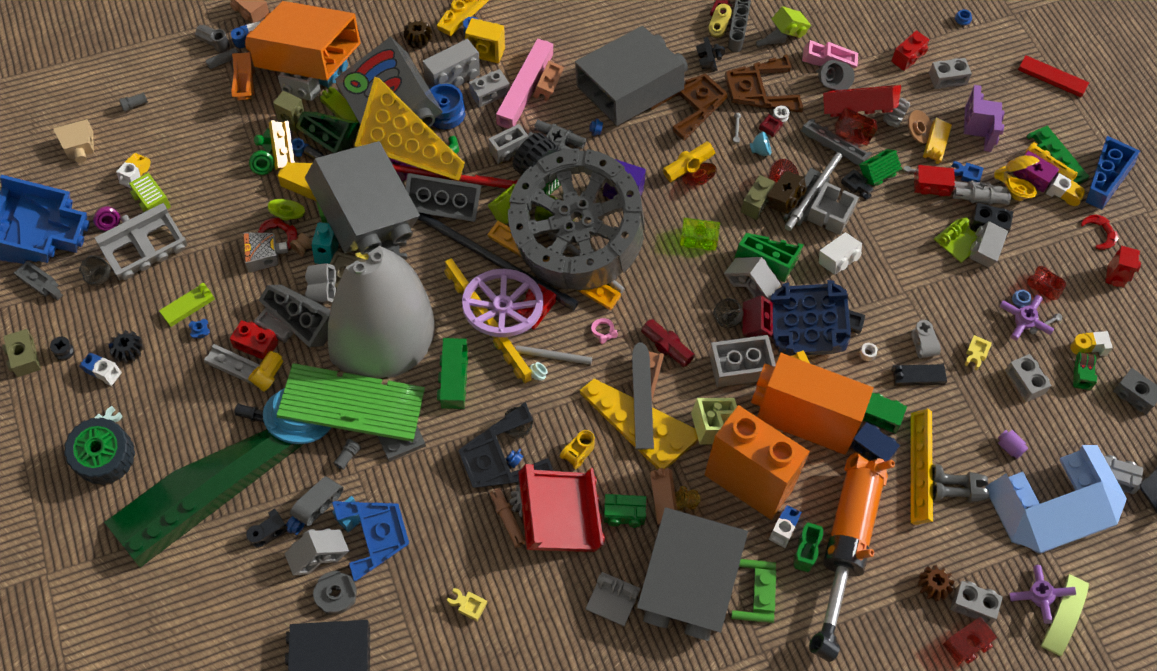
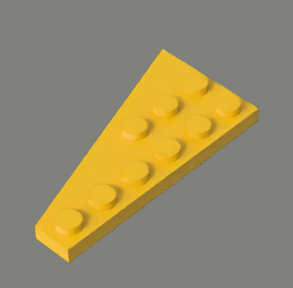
M593 379L580 390V394L636 448L634 398ZM652 407L654 449L638 451L657 469H666L699 440L695 428Z

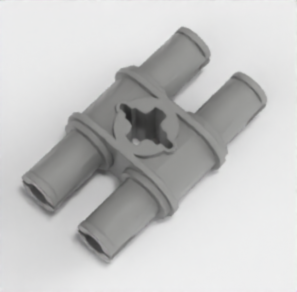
M971 180L966 183L955 181V187L952 191L954 192V199L969 200L971 203L1009 205L1010 201L1008 200L1011 199V194L1007 193V187L993 186L989 182L982 183Z

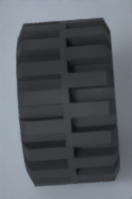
M535 133L520 145L514 155L512 167L523 175L530 166L536 165L541 158L558 152L559 147L542 133Z

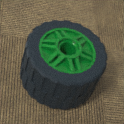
M99 417L80 422L68 434L64 445V456L66 457L67 464L81 478L92 484H111L121 479L130 470L134 462L135 451L131 438L118 424L110 419Z

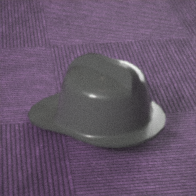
M829 60L816 70L818 79L828 88L835 90L848 89L854 82V70L850 65L840 61Z

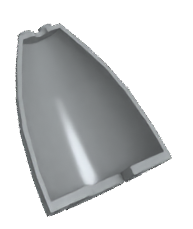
M379 246L368 253L369 258L367 261L359 262L357 260L344 270L331 306L328 321V350L330 361L345 373L372 378H392L409 371L424 358L434 338L435 321L428 295L416 272L402 257Z

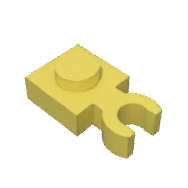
M974 335L966 352L970 356L966 359L965 366H968L969 362H974L976 364L974 370L977 371L981 365V360L985 361L992 342Z
M453 588L452 592L458 598L456 600L448 598L447 603L451 606L459 605V613L478 621L487 605V600L469 591L465 597L459 589Z

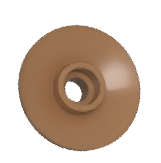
M915 110L908 116V128L912 137L918 143L926 144L932 123L924 112Z

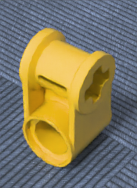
M582 430L562 450L559 457L566 459L576 470L593 451L595 445L594 434L589 430ZM586 439L589 440L590 443L582 444L581 441Z

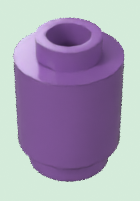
M1005 430L998 437L1000 440L998 444L1011 457L1014 456L1018 459L1028 449L1025 445L1026 442L1013 430L1010 432Z

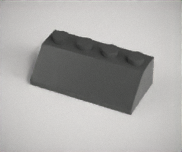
M408 173L406 191L419 213L475 222L481 185Z

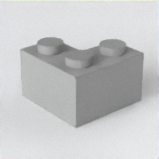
M762 257L735 258L724 273L733 287H747L754 298L762 295L770 300L772 293L774 294L781 285Z
M311 529L304 532L303 536L294 542L291 548L284 554L292 574L304 575L310 574L321 563L338 562L349 552L341 530L325 529L315 531Z

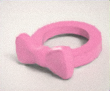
M597 319L591 326L593 335L599 338L601 344L618 336L617 330H614L613 322L609 319ZM599 324H607L610 326V333L604 335L598 333L595 329Z

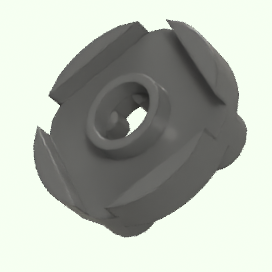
M331 571L322 575L313 591L317 606L328 615L341 614L350 609L356 602L357 589L353 579L339 571ZM333 588H336L337 591L341 590L338 597L329 595L332 593Z

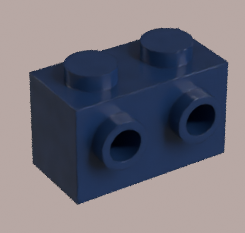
M866 422L854 437L850 447L869 461L875 459L888 461L892 459L900 445L894 438L882 433L878 427Z

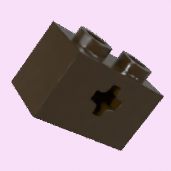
M785 171L767 194L769 208L788 214L796 206L800 197L806 193L805 177Z

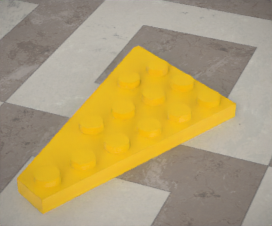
M374 77L354 146L359 147L380 141L389 158L459 181L465 162L380 78Z

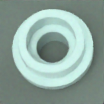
M536 362L529 367L531 376L535 380L543 381L546 378L548 371L543 364Z

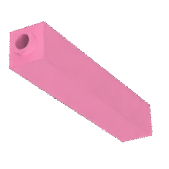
M537 38L496 113L498 126L509 129L516 125L543 74L548 60L550 61L553 56V43Z

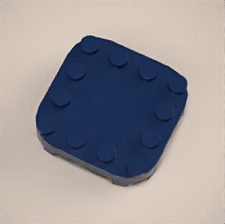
M827 280V284L789 286L788 282L782 284V287L777 289L774 294L772 293L773 341L779 354L783 353L792 356L804 350L806 355H823L846 351L851 337L846 289L835 284L833 280Z

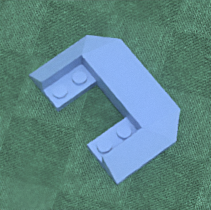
M1082 445L1079 451L1060 458L1059 461L1075 491L1047 502L1039 503L1024 472L1010 477L1006 473L985 486L989 490L990 500L1012 543L1021 544L1041 554L1118 524L1127 498L1098 445Z

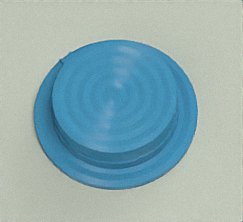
M284 389L274 394L264 406L263 421L266 428L273 436L282 441L293 444L311 443L322 438L331 429V427L276 418Z

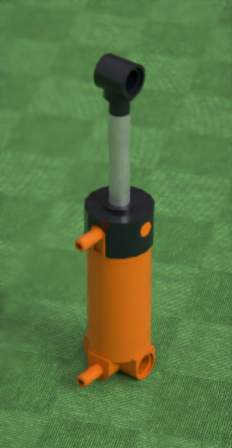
M853 453L848 457L844 471H846L823 560L824 566L835 572V577L822 631L815 634L809 643L810 652L827 662L836 659L840 650L834 633L848 576L863 575L867 559L874 556V550L869 549L882 489L883 486H886L888 478L887 469L895 466L893 460L875 459L868 461L861 455Z

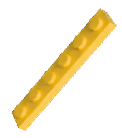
M928 408L911 413V523L914 525L933 522L932 411Z

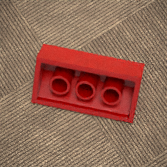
M901 85L823 93L824 114H830V117L841 116V113L846 112L847 116L858 115L859 111H864L865 114H874L875 110H882V113L893 112V109L899 105Z

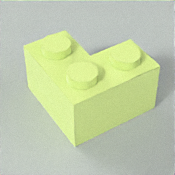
M697 398L691 415L699 444H713L715 435L737 407L735 398Z

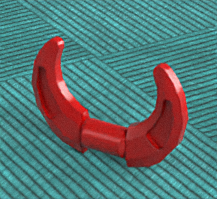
M1095 214L1083 219L1082 227L1088 223H1095L1102 226L1107 233L1106 242L1096 245V249L1106 250L1116 244L1118 240L1117 231H1114L1106 217Z
M271 218L261 224L258 233H264L271 228L284 230L288 237V250L291 248L290 242L297 239L298 233L293 225L289 226L284 223L280 218Z

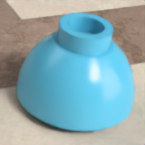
M765 132L759 133L754 138L753 143H750L752 153H757L761 156L771 155V146Z

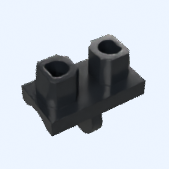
M709 37L703 38L704 43L696 46L699 57L707 55L700 58L699 62L702 70L712 68L714 72L718 70L715 58L721 60L722 56L725 55V48L719 46V44H715L712 48Z

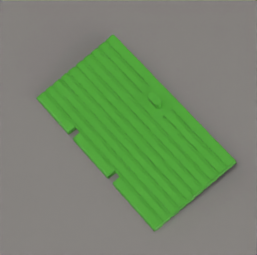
M292 364L276 418L414 441L425 387L388 381L387 385H383L382 379L344 372L342 377H338V371Z

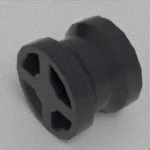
M57 337L51 341L50 349L58 360L65 361L73 356L74 348L66 337Z

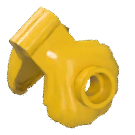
M1019 156L1009 161L1006 166L995 170L994 177L1006 184L1011 197L1015 200L1023 201L1024 199L1034 198L1037 191L1029 181L1014 178L1006 173V171L1011 172L1025 169L1038 163L1040 160L1034 156Z

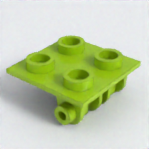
M966 217L957 219L934 238L938 244L961 263L971 255V245L977 238L976 233L968 227L970 220Z

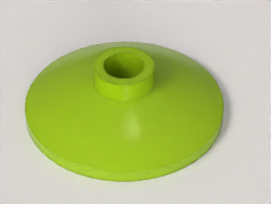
M275 199L268 203L269 212L282 220L298 219L305 214L304 207L292 200Z

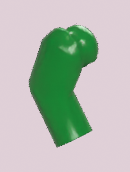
M450 136L448 138V147L458 154L459 145L456 136Z

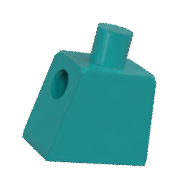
M319 222L317 223L312 241L314 263L330 264L335 252L338 250L339 242L329 223Z

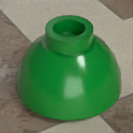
M256 151L249 158L250 169L258 175H266L274 168V159L267 151Z

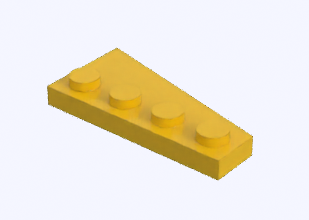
M453 0L450 10L445 12L437 24L438 30L452 36L463 25L464 19L472 17L489 0Z

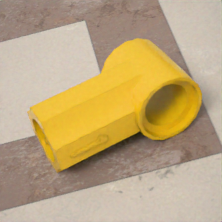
M272 351L268 352L261 364L249 375L248 380L265 392L275 380L274 375L284 362L282 356Z

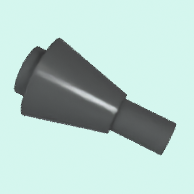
M777 28L764 39L756 41V46L759 48L767 44L786 43L787 34L782 33Z

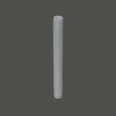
M516 346V350L520 354L588 365L592 364V357Z

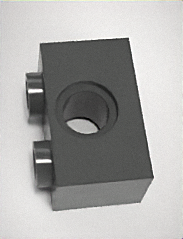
M1133 368L1129 370L1113 390L1121 399L1126 400L1138 411L1146 415L1157 403V385Z

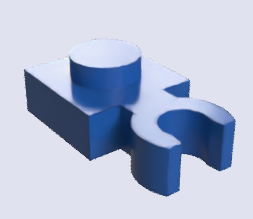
M953 161L951 166L956 168L954 169V175L962 176L961 180L965 182L971 180L980 182L984 169L967 162L963 166L957 161Z

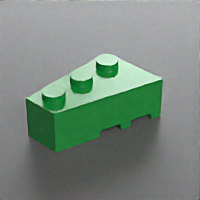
M746 233L738 245L735 258L762 257L770 270L776 275V278L785 282L798 261L804 244L792 245L787 244L785 240L777 242L769 240V237Z
M443 338L442 354H440V366H442V369L438 374V383H441V389H437V401H440L441 408L465 409L468 369L467 339Z

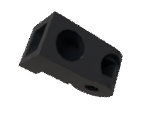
M275 508L268 512L270 518L260 525L251 526L247 530V539L253 547H263L287 532V526Z

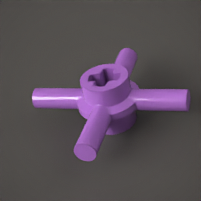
M1036 295L1030 306H1024L1020 309L1004 300L999 307L1015 315L1017 327L1013 331L1011 339L1018 340L1023 330L1034 326L1049 335L1052 334L1054 328L1038 320V311L1036 309L1042 301L1041 296Z
M1035 565L1033 570L1036 582L1030 588V591L1009 593L1010 600L1031 599L1035 605L1041 607L1044 623L1050 624L1053 622L1050 605L1054 602L1055 598L1076 595L1075 587L1054 589L1049 582L1044 581L1042 566Z

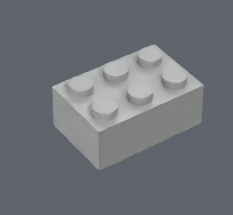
M466 39L423 60L425 83L429 89L438 84L445 83L458 87L480 75L479 52Z
M768 335L713 342L710 346L709 356L717 387L758 382L765 363L776 366Z

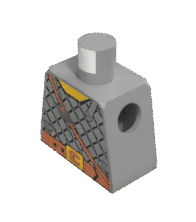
M243 233L245 263L249 273L278 265V254L288 253L287 242L277 243L273 233Z

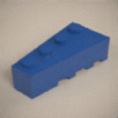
M1107 136L1086 203L1102 210L1135 165L1140 150Z

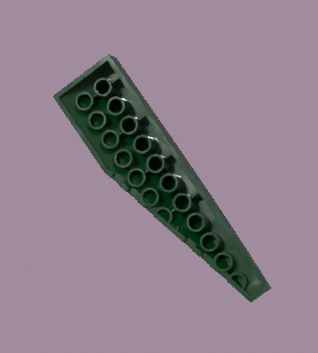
M268 429L263 430L173 471L104 523L141 568L303 444L282 441L273 436Z

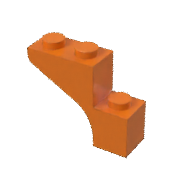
M251 53L232 54L234 69L231 89L232 97H237V100L251 99L250 96L255 95L252 75L255 73Z

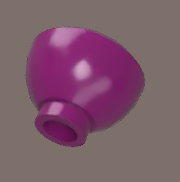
M100 207L93 216L94 225L102 231H108L119 225L120 215L112 207Z

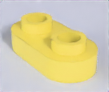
M720 4L716 7L709 24L711 36L719 38L724 35L732 15L729 5ZM725 10L726 13L721 14L720 11ZM719 25L720 29L716 30L714 27Z

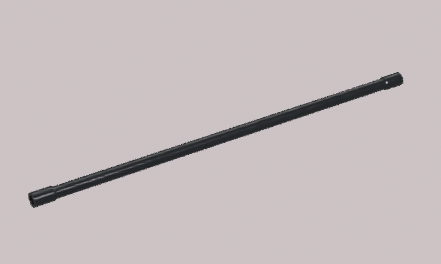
M310 145L304 150V155L312 160L325 156ZM419 213V221L502 269L516 270L528 275L537 284L554 292L556 300L572 311L577 308L578 300L566 293L560 292L431 216Z

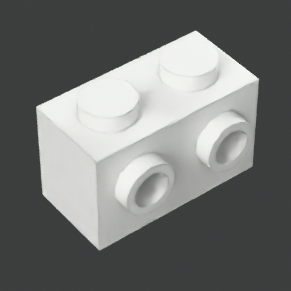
M845 232L819 251V264L836 275L861 257L862 243Z

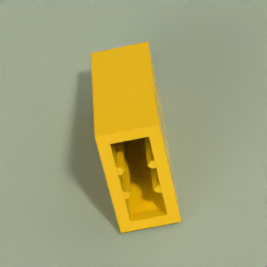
M287 162L278 172L280 186L317 201L305 180V176L312 163Z

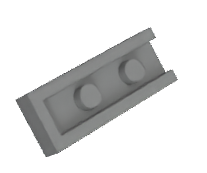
M213 344L210 353L204 359L206 364L250 384L253 383L248 380V377L259 366V364Z

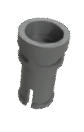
M144 92L129 98L119 99L124 112L132 110L133 107L148 103Z
M348 439L345 446H343L342 452L333 462L334 465L344 470L351 458L360 451L361 446L355 441Z

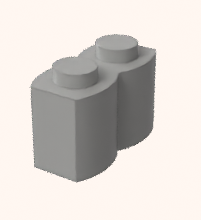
M328 263L308 266L305 273V279L308 283L305 297L320 305L333 303L336 293L335 266Z

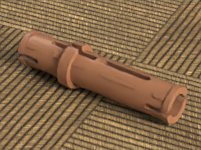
M501 488L494 489L495 493L493 491L489 493L496 506L495 511L500 515L514 547H521V543L523 545L526 544V539L514 518L510 503H507Z

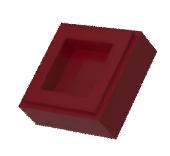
M769 114L760 124L759 129L774 137L782 128L784 122Z

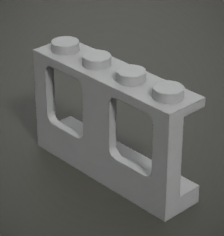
M164 203L94 237L119 281L131 278L134 273L140 270H147L151 267V264L157 261L162 262L172 253H180L188 246L185 237L180 233ZM162 226H167L176 241L155 251L147 235ZM132 243L142 259L121 269L113 252Z

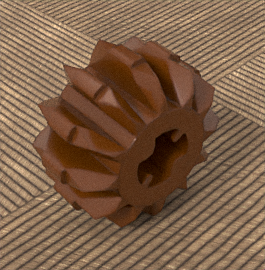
M933 565L932 569L928 566L924 569V572L919 574L921 580L917 584L923 587L920 593L926 592L928 594L927 599L933 596L935 602L939 601L940 598L945 600L948 594L953 592L951 586L954 585L955 581L949 579L952 573L946 574L944 572L945 567L939 570L937 565Z

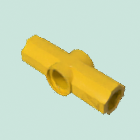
M706 141L690 152H682L678 156V160L663 168L662 171L667 180L672 182L688 171L696 172L701 163L714 156L715 150L711 143Z

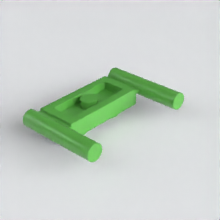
M741 559L739 567L754 569L753 612L732 610L731 619L774 623L776 562Z

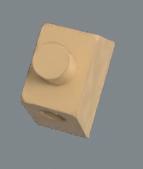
M88 119L53 128L68 159L75 158L77 163H83L87 160L86 155L94 152L93 130Z

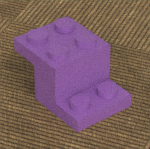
M974 85L965 105L964 134L985 137L984 151L991 152L994 145L998 144L999 135H1002L1004 131V124H1002L1004 110H1002L1001 102L983 100L984 94L981 93V86Z

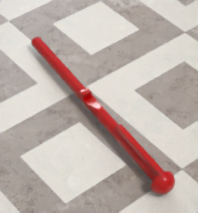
M392 164L396 172L458 181L422 168ZM461 175L459 180L460 182L505 189L518 182V180L512 181L475 175V177Z

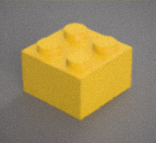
M471 18L465 32V40L468 39L479 52V59L499 64L505 50L504 26Z

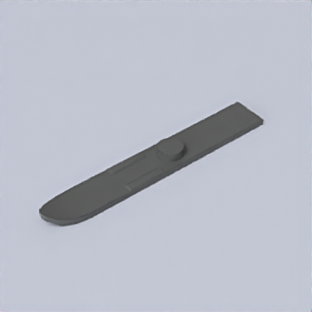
M640 342L634 346L632 354L636 450L654 449L650 356L647 346Z

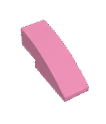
M810 40L803 48L802 61L821 66L829 60H836L856 68L858 53L830 42L824 46Z

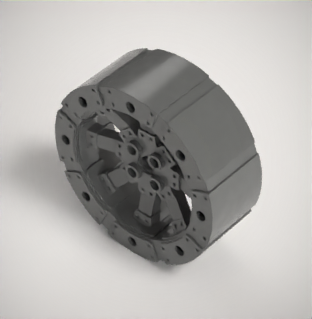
M579 149L561 150L541 158L533 167L530 166L520 177L512 191L509 201L511 205L510 209H508V221L512 236L525 264L544 282L567 290L568 288L576 290L598 288L617 279V276L622 272L624 273L637 258L643 244V230H645L641 196L632 175L628 174L625 171V167L614 158L589 149L587 151H580ZM583 172L591 175L586 190L578 196L572 184V174ZM558 179L563 189L564 201L554 200L546 195L542 190L546 186L545 184ZM606 182L615 188L617 195L613 199L602 204L600 202L596 203V197ZM534 204L548 210L553 216L549 217L548 220L536 222L535 220H530L529 211H531ZM623 211L624 217L619 227L614 226L613 228L603 224V221H601L605 216ZM576 217L582 218L579 222L573 221ZM558 233V238L547 249L540 243L538 244L535 237L541 234ZM627 234L629 235L628 238H626V239H624V238L621 237V235H622L623 237L627 236ZM593 236H600L609 240L605 247L594 251L590 244ZM574 242L579 245L581 250L580 256H563L562 253L569 244ZM550 257V260L548 262L543 261V259L547 260ZM592 259L593 265H587L586 262Z

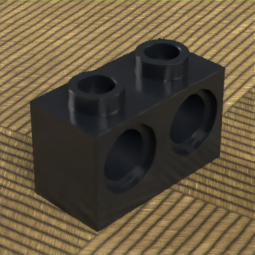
M977 203L972 213L970 229L976 232L980 226L985 225L989 221L1007 230L1009 233L1013 211Z

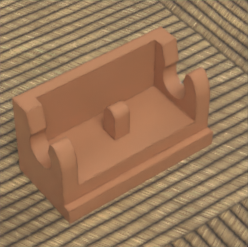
M548 60L533 97L538 98L540 94L545 95L544 100L547 101L550 95L553 94L564 67Z

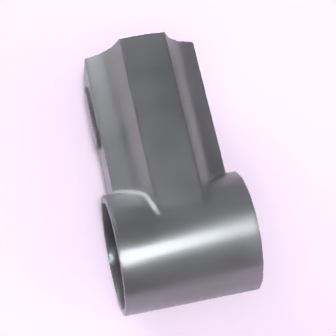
M204 24L196 28L195 36L197 39L214 46L218 52H225L229 49L230 44L224 30H215Z

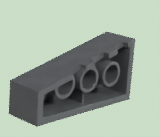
M267 285L259 301L307 346H324L328 340V321L331 310L283 285Z

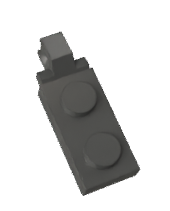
M28 260L14 272L18 279L45 297L50 295L58 301L63 296L57 288L58 283H56L54 278Z

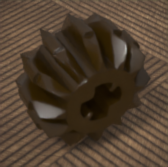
M415 19L414 22L409 21L408 25L404 26L403 36L408 45H412L413 48L416 46L421 48L422 45L427 46L428 42H431L432 29L429 27L428 22L424 23L422 19L420 21Z

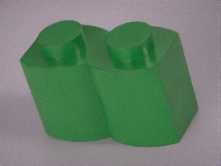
M809 522L804 526L799 536L798 549L793 559L795 569L810 572L818 558V546L823 538L822 526Z

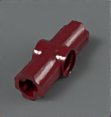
M649 319L642 327L641 332L655 343L657 350L665 356L669 355L683 368L687 367L695 357V354L681 343L676 333L671 330H665L655 320Z

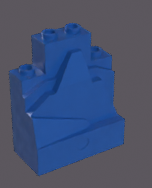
M1 175L0 260L24 264L27 260L48 263L49 258L54 256L56 248L77 253L78 247L83 245L84 231H88L90 221L87 220V213L71 209L73 200L70 199V192Z

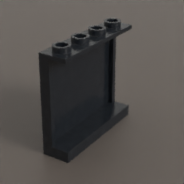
M368 620L290 624V631H286V644H289V652L285 653V665L288 666V671H370V624Z

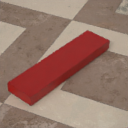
M1025 55L1018 69L1023 73L1081 98L1089 82L1027 55Z

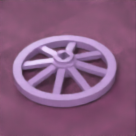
M511 269L490 270L478 275L467 285L462 298L463 313L467 321L476 330L495 337L515 336L527 331L538 321L543 310V296L537 283L522 272ZM501 278V293L496 296L485 282ZM507 278L523 283L510 297L506 295ZM477 287H480L492 302L471 299V295ZM528 288L533 292L536 299L513 303ZM469 305L492 310L476 318ZM535 307L528 319L513 311ZM496 315L499 316V327L483 323ZM510 316L520 322V324L505 327V317Z

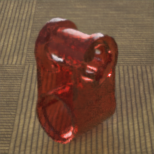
M1038 266L1035 269V273L1027 278V284L1032 289L1037 290L1050 300L1059 299L1066 287V282L1063 278L1057 276L1044 266Z

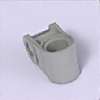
M927 320L919 321L916 324V328L911 332L917 356L921 359L940 355V343L935 335L933 325Z

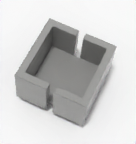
M825 182L810 209L807 220L821 227L824 224L826 225L825 229L841 235L855 210L859 197L844 190L838 203L836 201L841 188Z

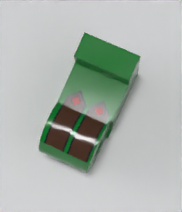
M1078 352L1074 367V388L1091 391L1097 383L1095 355Z

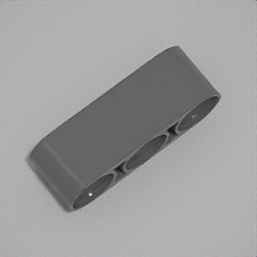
M327 476L323 477L293 505L290 515L305 525L310 526L332 505V502L339 499L344 487Z

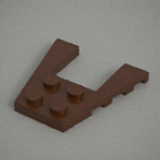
M783 55L782 58L778 59L776 57L771 58L768 62L761 64L757 62L747 68L743 66L726 71L725 79L731 102L775 109L777 106H785L789 111L802 113L804 108L800 95L766 96L760 75L764 73L790 72L791 65L788 55Z
M705 73L685 80L683 90L649 109L653 110L679 94L697 111L673 126V131L685 141L727 99V92Z

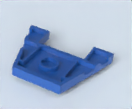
M332 502L337 520L354 515L359 516L370 555L367 558L349 563L353 581H357L410 544L399 504Z

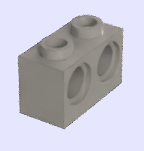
M966 58L933 62L929 71V76L935 89L967 85L972 75Z
M1031 354L1010 362L1005 370L1025 402L1046 394L1052 386L1049 378L1043 374L1038 362L1033 359Z
M961 581L956 587L950 610L991 625L997 619L1003 596L998 595L994 590L977 587L973 582ZM963 594H967L971 601L966 600ZM983 601L989 603L991 609L985 607Z

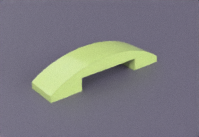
M1070 574L1067 576L1063 588L1075 587L1076 595L1061 597L1052 620L1053 622L1047 628L1041 647L1060 657L1063 655L1076 627L1089 587V583Z

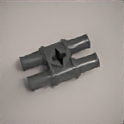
M539 119L535 123L534 130L546 134V137L559 147V151L572 149L567 147L566 144L575 145L581 149L586 144V138L574 134L570 129H564L557 126V124L551 125ZM530 132V133L528 134V136L530 137V136H532L534 133Z

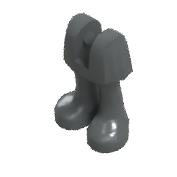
M932 465L933 501H940L945 497H966L968 503H973L990 498L989 490L981 488L988 484L987 476L974 472H968L967 475L946 474L941 465ZM943 484L964 485V488L945 487Z

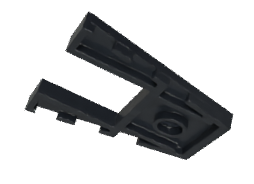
M526 402L458 450L473 488L519 482L518 472L521 469L510 472L496 436L533 422ZM549 458L533 464L534 470L553 471Z

